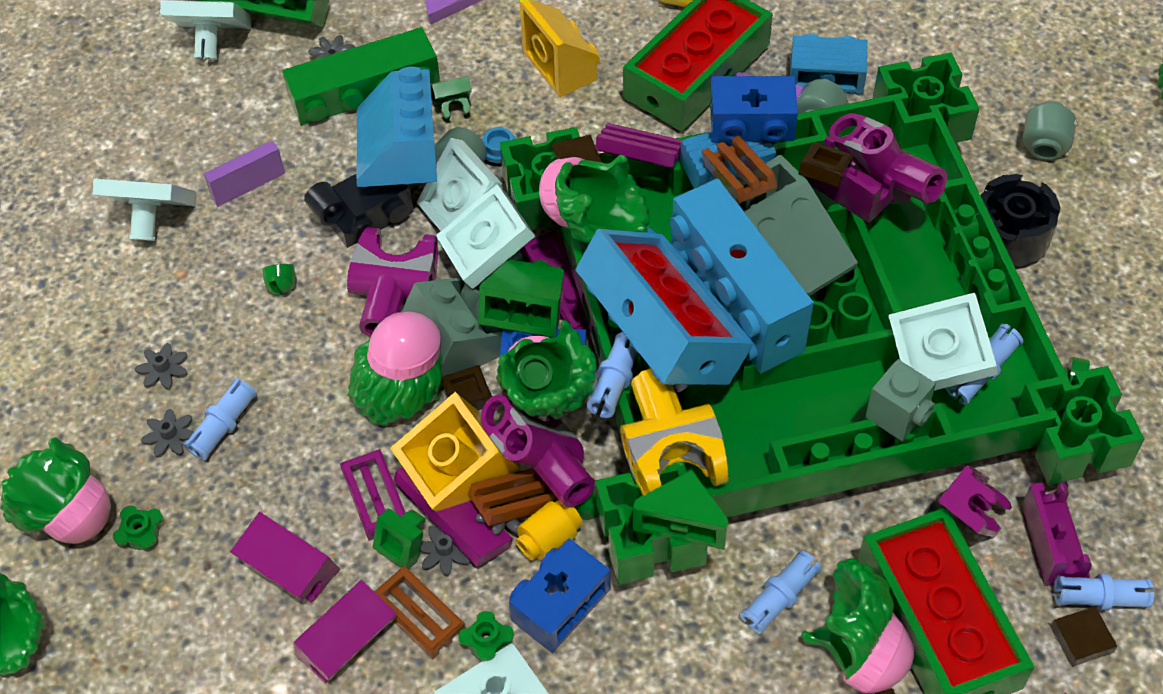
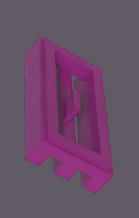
M607 123L605 128L601 130V134H598L596 137L595 149L612 155H624L629 159L673 168L680 158L681 139Z
M381 449L340 463L368 541L374 539L376 522L372 523L352 470L360 469L377 516H380L385 512V508L368 467V464L375 462L395 513L401 517L406 513Z

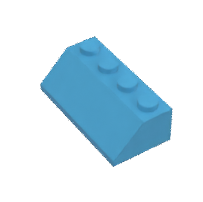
M405 67L399 71H391L357 107V187L437 182L429 69L421 70L418 67Z

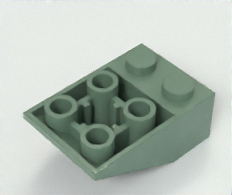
M779 155L765 163L775 173L777 188L738 205L808 296H811L856 268L858 262L809 182L802 175L798 174L799 172L782 155ZM738 179L744 188L749 187L744 180Z
M489 276L473 289L461 277L417 282L413 285L402 312L411 311L423 314L437 325L441 341L442 376L477 365L482 366L500 357L502 328L478 324L479 288Z

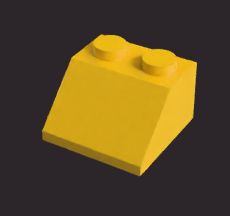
M519 0L523 53L555 93L562 97L596 81L597 64L599 63L598 52L592 43H587L583 39L577 25L572 20L568 21L557 8L536 0Z
M456 392L390 448L431 509L435 512L471 501L468 492L472 483L515 473L521 469L516 462L504 457L483 429L479 411Z

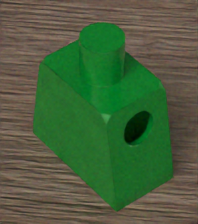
M517 260L505 261L479 288L478 324L556 337L562 305L564 270L559 267H553L543 260H536L532 263Z

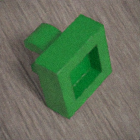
M468 76L431 85L433 106L442 105L441 115L445 121L450 120L451 116L448 107L454 103L462 107L464 116L469 114L470 104L467 99L470 98L472 89Z
M388 508L377 517L372 548L401 568L405 566L407 569H410L418 562L423 531L419 527L425 523L426 518L412 509L401 517Z

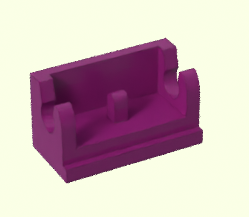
M827 136L823 144L835 149V141ZM852 164L839 187L804 176L812 187L867 223H870L895 196L893 193L895 186L894 178L887 174L882 184Z
M966 465L938 502L977 533L995 538L1002 528L994 518L987 516L985 511L991 509L990 503L995 505L999 503L1001 507L1011 510V503L1005 495L988 483L989 477Z
M1043 482L1030 484L1021 506L1044 586L1054 585L1057 576L1090 578L1089 571L1092 564L1089 556L1083 554L1066 501L1069 492L1064 482H1061L1057 486V490L1050 494H1045Z
M260 511L230 551L234 556L292 593L301 601L306 599L311 603L322 593L332 577L336 576L340 571V568L329 556Z
M361 579L293 642L294 655L326 684L369 641L390 624L397 614Z

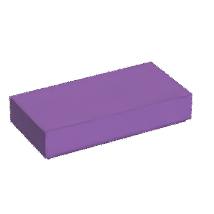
M272 140L204 173L210 196L218 207L284 175L285 170L279 148Z

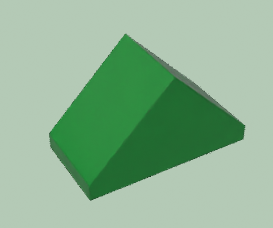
M692 470L635 500L633 506L634 531L722 550L725 549L728 519Z

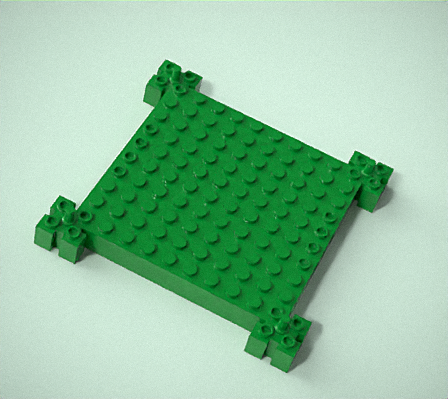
M952 52L922 58L921 67L911 69L908 61L880 66L877 71L873 99L799 113L794 141L772 142V146L775 147L776 157L782 155L799 172L801 161L812 144L816 142L824 145L825 138L827 136L830 138L829 131L836 120L847 114H859L891 128L903 151L944 169L948 179L943 194L935 202L924 203L914 197L902 203L890 202L870 223H867L812 187L857 260V267L809 296L814 305L805 352L761 374L751 360H744L729 385L710 384L680 403L682 410L710 404L722 433L728 467V482L714 486L710 477H706L703 471L696 465L687 462H676L667 466L661 472V486L692 470L725 516L731 517L1038 447L1035 457L1048 485L1082 478L1089 463L1095 466L1098 474L1132 465L1145 439L1130 409L1120 412L1116 411L1122 393L1109 367L1104 366L1077 372L1070 383L955 144L972 140L980 108L969 86L960 87L963 74ZM856 126L845 128L839 137L851 134L856 129ZM577 127L546 133L547 142L533 145L531 136L500 142L502 173L508 195L511 196L512 203L531 230L549 227L550 220H552L545 213L539 197L541 176L548 165L555 161L552 153V144L580 137ZM703 133L694 134V135H689V136H684V137H679V138H676V139H681V140H683V139H687V138H690V137H693V136H697V135H700V134H703ZM608 153L599 154L602 163L606 164L611 163L618 157ZM627 158L629 165L628 174L632 175L636 185L639 186L640 195L646 198L645 206L649 209L648 215L650 216V223L647 227L653 229L657 234H663L671 244L670 219L673 212V198L694 189L680 163V158L673 168ZM558 224L598 361L601 364L602 361L607 360L614 345L616 335L623 331L609 318L607 310L597 297L589 292L587 284L575 270L589 243L574 239L570 228ZM975 293L989 339L1001 324H1007L1010 326L1007 334L1009 335L1014 328L1019 332L1024 341L1000 366L1001 373L994 380L989 379L968 405L959 403L961 395L954 400L945 388L934 390L931 401L936 405L931 416L923 426L916 425L903 442L867 419L865 416L872 388L897 359L900 360L889 315ZM627 339V342H626V344H625V348H629V345H630V340H629V339ZM638 353L631 370L633 378L638 376L640 372L651 368L640 353ZM631 383L627 388L623 389L615 407L614 414L619 431L622 425L643 420ZM631 472L595 480L596 508L604 536H609V554L618 585L653 577L654 564L668 561L671 572L706 565L708 546L633 530L634 502L642 497L643 494L636 481L634 484Z

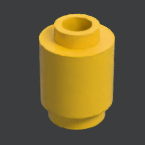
M559 500L556 502L549 501L517 527L519 535L516 539L517 546L528 559L534 560L537 558L542 561L551 549H559L568 539L573 540L578 535L577 530L583 526V521L574 507H565Z

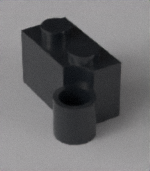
M357 173L334 186H331L328 182L316 183L309 188L304 196L306 205L320 223L330 226L347 248L358 243L365 228L372 227L382 230L393 223L402 221L407 215L414 212L410 187L407 184L357 187Z

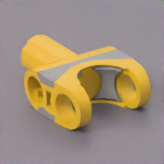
M651 368L640 372L638 376L632 379L631 386L643 420L622 425L620 431L632 475L643 496L661 486V472L667 466L676 462H687L696 465L703 471L706 477H710L714 486L726 484L728 482L726 453L722 433L710 404L682 410L673 385L663 384L653 375Z

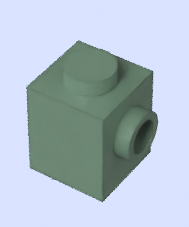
M897 359L872 388L865 417L903 442L916 425L923 426L931 416L936 405L931 401L936 383Z

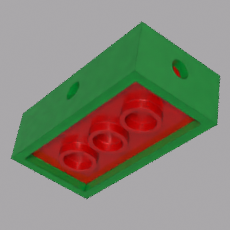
M750 0L691 1L623 66V97L683 132L710 105L712 76H736L738 72L742 73L770 45L773 13Z
M946 507L863 537L858 561L872 567L876 574L889 582L890 594L894 602L893 613L903 624L914 645V660L911 667L925 694H1011L1024 689L1035 666Z

